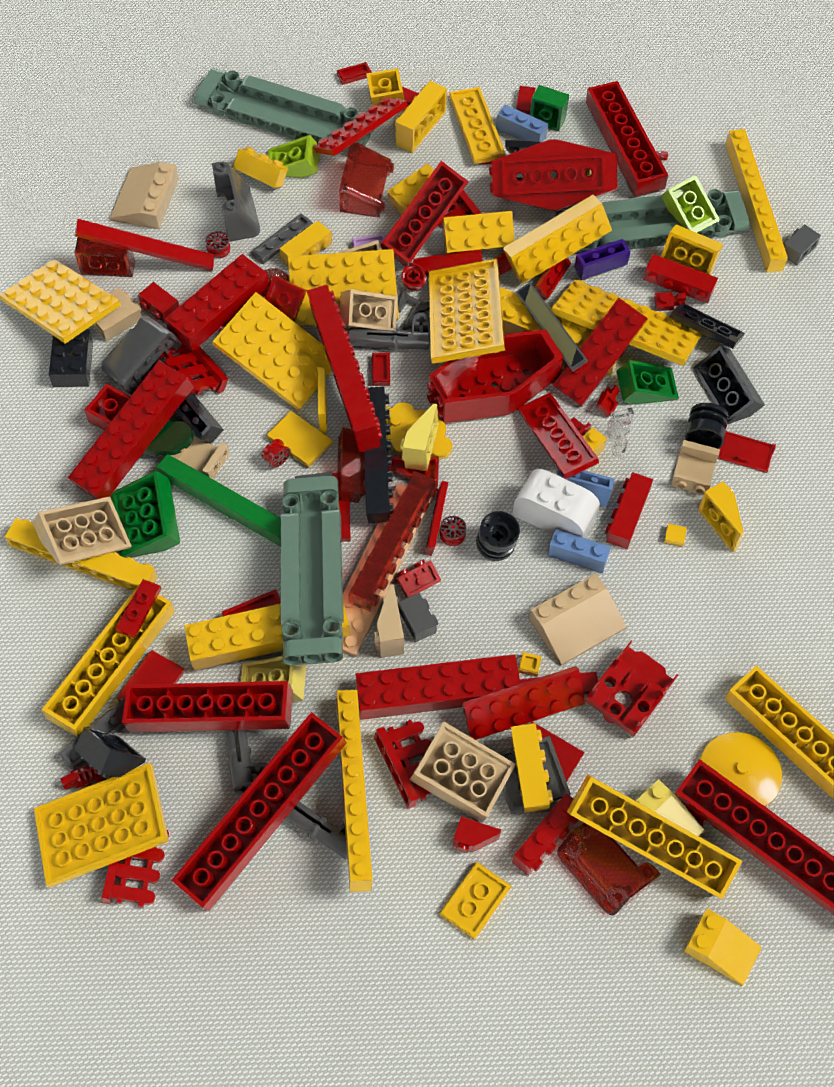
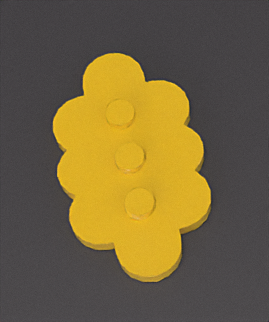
M406 402L397 403L393 408L386 406V409H390V419L387 420V424H390L391 435L387 436L388 439H391V446L394 452L400 455L403 452L400 449L401 440L405 439L407 431L426 412L422 409L415 410L411 404ZM438 419L439 427L431 456L445 459L451 455L452 442L445 436V423Z

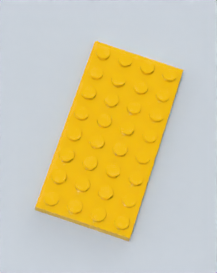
M497 259L429 271L432 364L505 351Z
M574 280L552 307L551 311L554 315L594 330L615 301L620 298L648 318L629 345L681 366L686 364L702 337L701 333L669 318L663 312H656L648 306H641L630 299H623L615 293H608L599 287L590 286L581 280Z

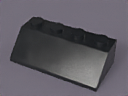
M720 345L693 367L713 402L728 412L727 424L750 417L765 406L731 349Z

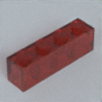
M343 427L338 436V496L341 501L359 503L362 496L364 497L366 494L364 485V451L359 453L352 429Z

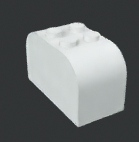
M535 469L515 499L512 515L552 535L558 529L586 538L597 518L600 503L597 497L589 490L547 470Z

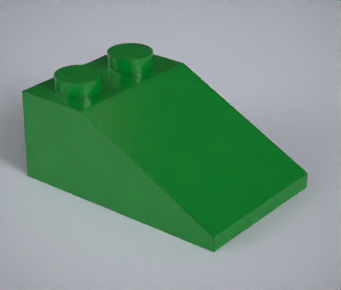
M628 360L616 371L623 402L645 404L679 399L671 367Z

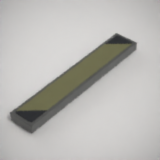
M531 282L517 290L516 294L540 328L548 331L572 372L587 363L586 357Z

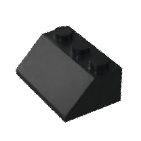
M87 727L83 728L74 749L80 754L82 760L89 762V766L98 771V775L105 778H110V776L119 778L146 761L145 757L121 737Z

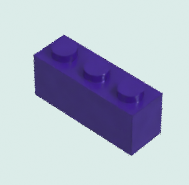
M620 239L576 254L574 268L581 280L628 265L631 251L625 241Z

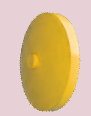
M741 732L720 735L706 746L700 757V760L765 807L772 802L780 789L782 769L779 759L772 748L756 736Z

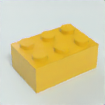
M428 163L387 191L390 203L401 215L434 171Z
M676 224L668 235L661 257L712 275L724 244Z

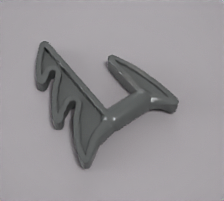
M406 289L400 297L398 312L400 313L407 302L415 305V307L403 324L402 330L412 328L413 317L422 312L427 314L425 311L430 309V302L420 301L409 296Z

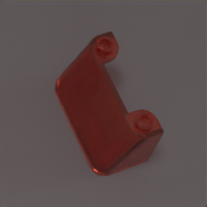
M355 142L350 145L339 189L340 212L380 218L381 211L385 209L383 192L387 176L394 172V163H392L390 158L360 143Z
M586 823L572 830L557 850L560 861L609 915H615L661 876V873L651 863L644 862L638 866L613 838Z

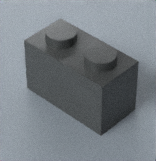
M805 224L800 229L797 228L793 232L790 239L786 238L783 242L788 260L797 266L817 247L821 235Z
M420 593L398 602L399 613L415 642L436 634L438 620L434 614L431 615L426 598L423 599Z

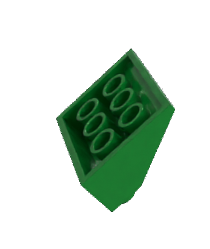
M155 470L115 490L111 494L112 503L131 543V548L119 551L120 556L132 558L165 551L180 544L170 478Z

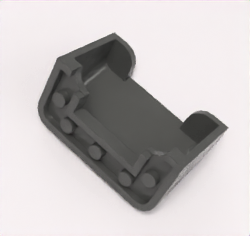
M227 162L212 163L217 197L223 195L227 199L223 204L226 233L230 242L256 237L260 233V224L249 184Z
M150 316L141 317L123 341L102 362V371L132 395L138 388L139 383H142V376L163 352L168 354L170 352L168 349L170 348L178 350L182 343L171 331Z

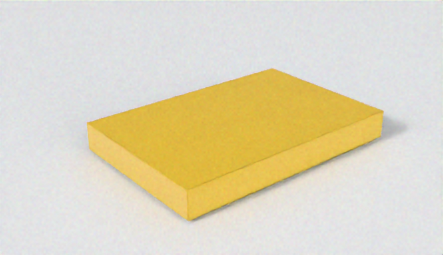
M324 367L318 368L319 430L326 434V374Z
M292 411L267 434V438L271 441L274 439L282 440L284 446L291 449L290 455L308 468L333 444L332 439Z
M476 862L444 906L440 916L476 940L512 886Z

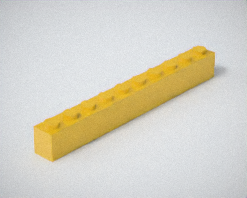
M729 130L725 145L766 273L783 271L788 257L746 130Z
M337 690L338 733L347 742L340 751L349 892L371 891L373 878L357 690Z

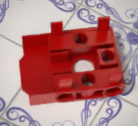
M631 640L612 662L584 701L603 714L604 719L608 723H615L634 738L665 696L666 691L675 681L678 674L673 679L666 674L665 667L643 651L635 652L629 647L633 642ZM605 682L611 683L613 687L606 686ZM619 692L628 693L632 699L631 705L625 707L615 699V695ZM638 706L643 707L646 712L640 711ZM610 709H615L618 715L612 714Z

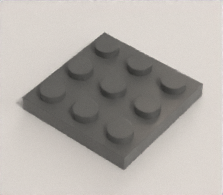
M550 736L542 738L539 746L540 750L544 749L546 762L542 763L544 770L547 769L549 774V782H546L547 790L552 791L553 801L561 799L565 793L569 795L571 793ZM513 748L498 752V754L516 764ZM515 765L502 789L511 815L524 811L517 767Z

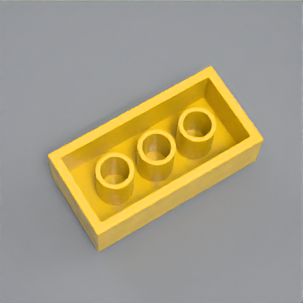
M429 81L426 86L422 87L418 96L413 98L412 103L405 108L404 113L395 121L396 146L411 153L416 150L446 112V87L433 81Z
M512 211L445 217L441 220L445 254L479 249L481 251L503 249L515 241Z

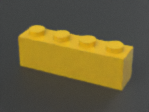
M536 723L511 727V737L524 813L549 810L553 797L552 791L547 790L546 782H549V774L547 769L544 770L542 763L546 762L544 749L540 750L539 742H542L541 730L536 729Z

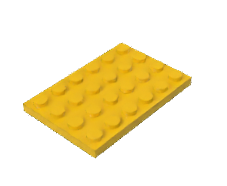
M393 249L288 256L290 282L306 290L327 284L329 290L334 292L336 301L333 302L338 304L339 309L341 292L350 289L397 296ZM307 292L295 320V323L300 327L316 326ZM397 302V319H396V320H399L398 302Z
M56 259L49 261L0 294V299L65 344L121 306L119 299Z
M257 292L253 294L212 342V345L297 411L304 406L318 388V368L324 367L326 377L332 371L323 344Z
M150 762L131 770L119 778L111 777L34 808L45 883L49 888L169 841L154 768Z

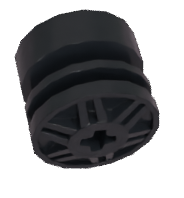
M713 403L694 405L689 413V424L686 429L685 439L716 449L722 447L729 418L728 412L723 407Z
M494 511L482 519L476 539L477 549L482 556L492 561H502L511 556L520 534L519 523L515 517L507 512Z

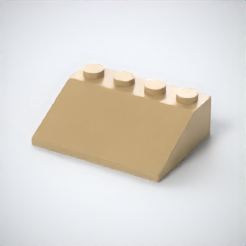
M157 162L131 167L110 220L160 229L179 180L177 166Z
M110 497L38 512L33 521L40 541L59 565L131 548V543Z
M596 573L532 608L529 615V621L561 666L627 628L609 591Z
M443 722L410 780L482 823L491 812L516 764Z

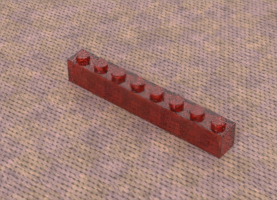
M417 471L414 472L348 594L350 604L368 612L371 611L373 606H377L380 600L379 594L381 590L384 591L386 589L389 575L394 574L398 558L402 559L406 543L409 544L411 542L414 528L419 527L422 513L427 512L430 498H434L436 495V479Z

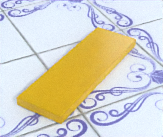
M475 87L449 92L451 104L473 163L489 162L506 156L481 88Z

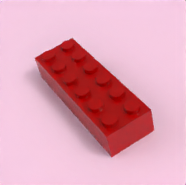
M440 161L380 245L381 249H393L394 259L405 267L409 266L469 181Z
M241 254L165 318L167 329L191 351H194L234 317L255 292L260 294L269 287L267 272Z

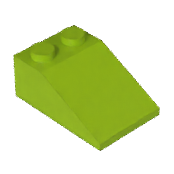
M311 135L268 149L269 159L281 161L284 166L288 167L286 177H306L318 172L320 153L315 152L314 146L317 143Z
M696 175L668 189L661 195L669 212L686 229L698 233L720 221Z

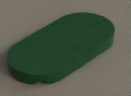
M167 421L142 455H176L181 453V450L187 449L193 441L194 435L190 426L181 421Z

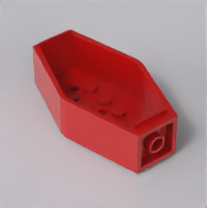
M550 139L492 160V165H489V175H492L490 193L493 196L551 211H562L571 208L591 195L599 198L618 191L616 153L558 139ZM588 169L592 172L590 176L585 175V171ZM553 171L557 173L556 178L551 177ZM519 173L523 175V178L521 180H517L516 178L517 174Z
M543 329L504 334L505 351L450 360L429 375V383H427V399L430 404H437L438 418L441 417L444 423L509 415L553 383L560 376L563 355L548 331ZM491 384H497L498 386L492 387Z

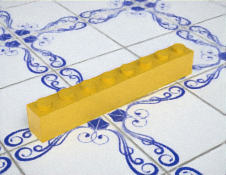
M15 518L5 535L9 546L57 563L40 541L33 523L27 519ZM116 552L62 564L68 568L130 591H134L142 579L153 583L157 579L155 568L150 564L138 563L135 559L119 556Z

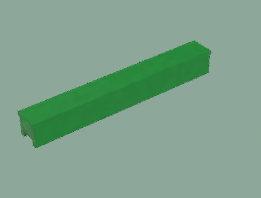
M167 454L156 465V470L170 478L172 485L281 547L280 517L171 455Z

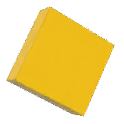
M668 523L664 543L683 547L687 527Z
M522 652L518 672L538 677L542 656Z

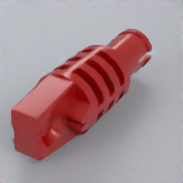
M86 764V766L74 769L70 774L60 779L64 789L68 790L94 782V778L100 775H98L96 769Z

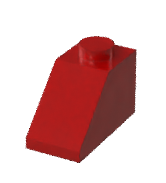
M461 816L453 839V846L460 852L468 853L469 851L473 853L499 840L502 829Z

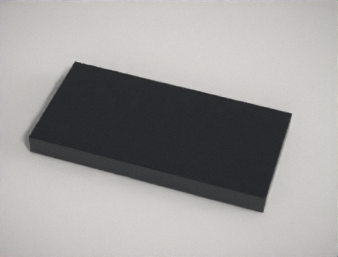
M684 303L679 305L669 317L732 349L745 335L744 332Z

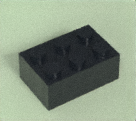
M90 330L83 331L66 344L53 336L49 366V377L53 387H89L93 352V339Z

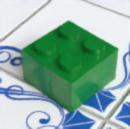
M538 85L532 96L530 116L548 123V128L560 131L567 116L569 94Z

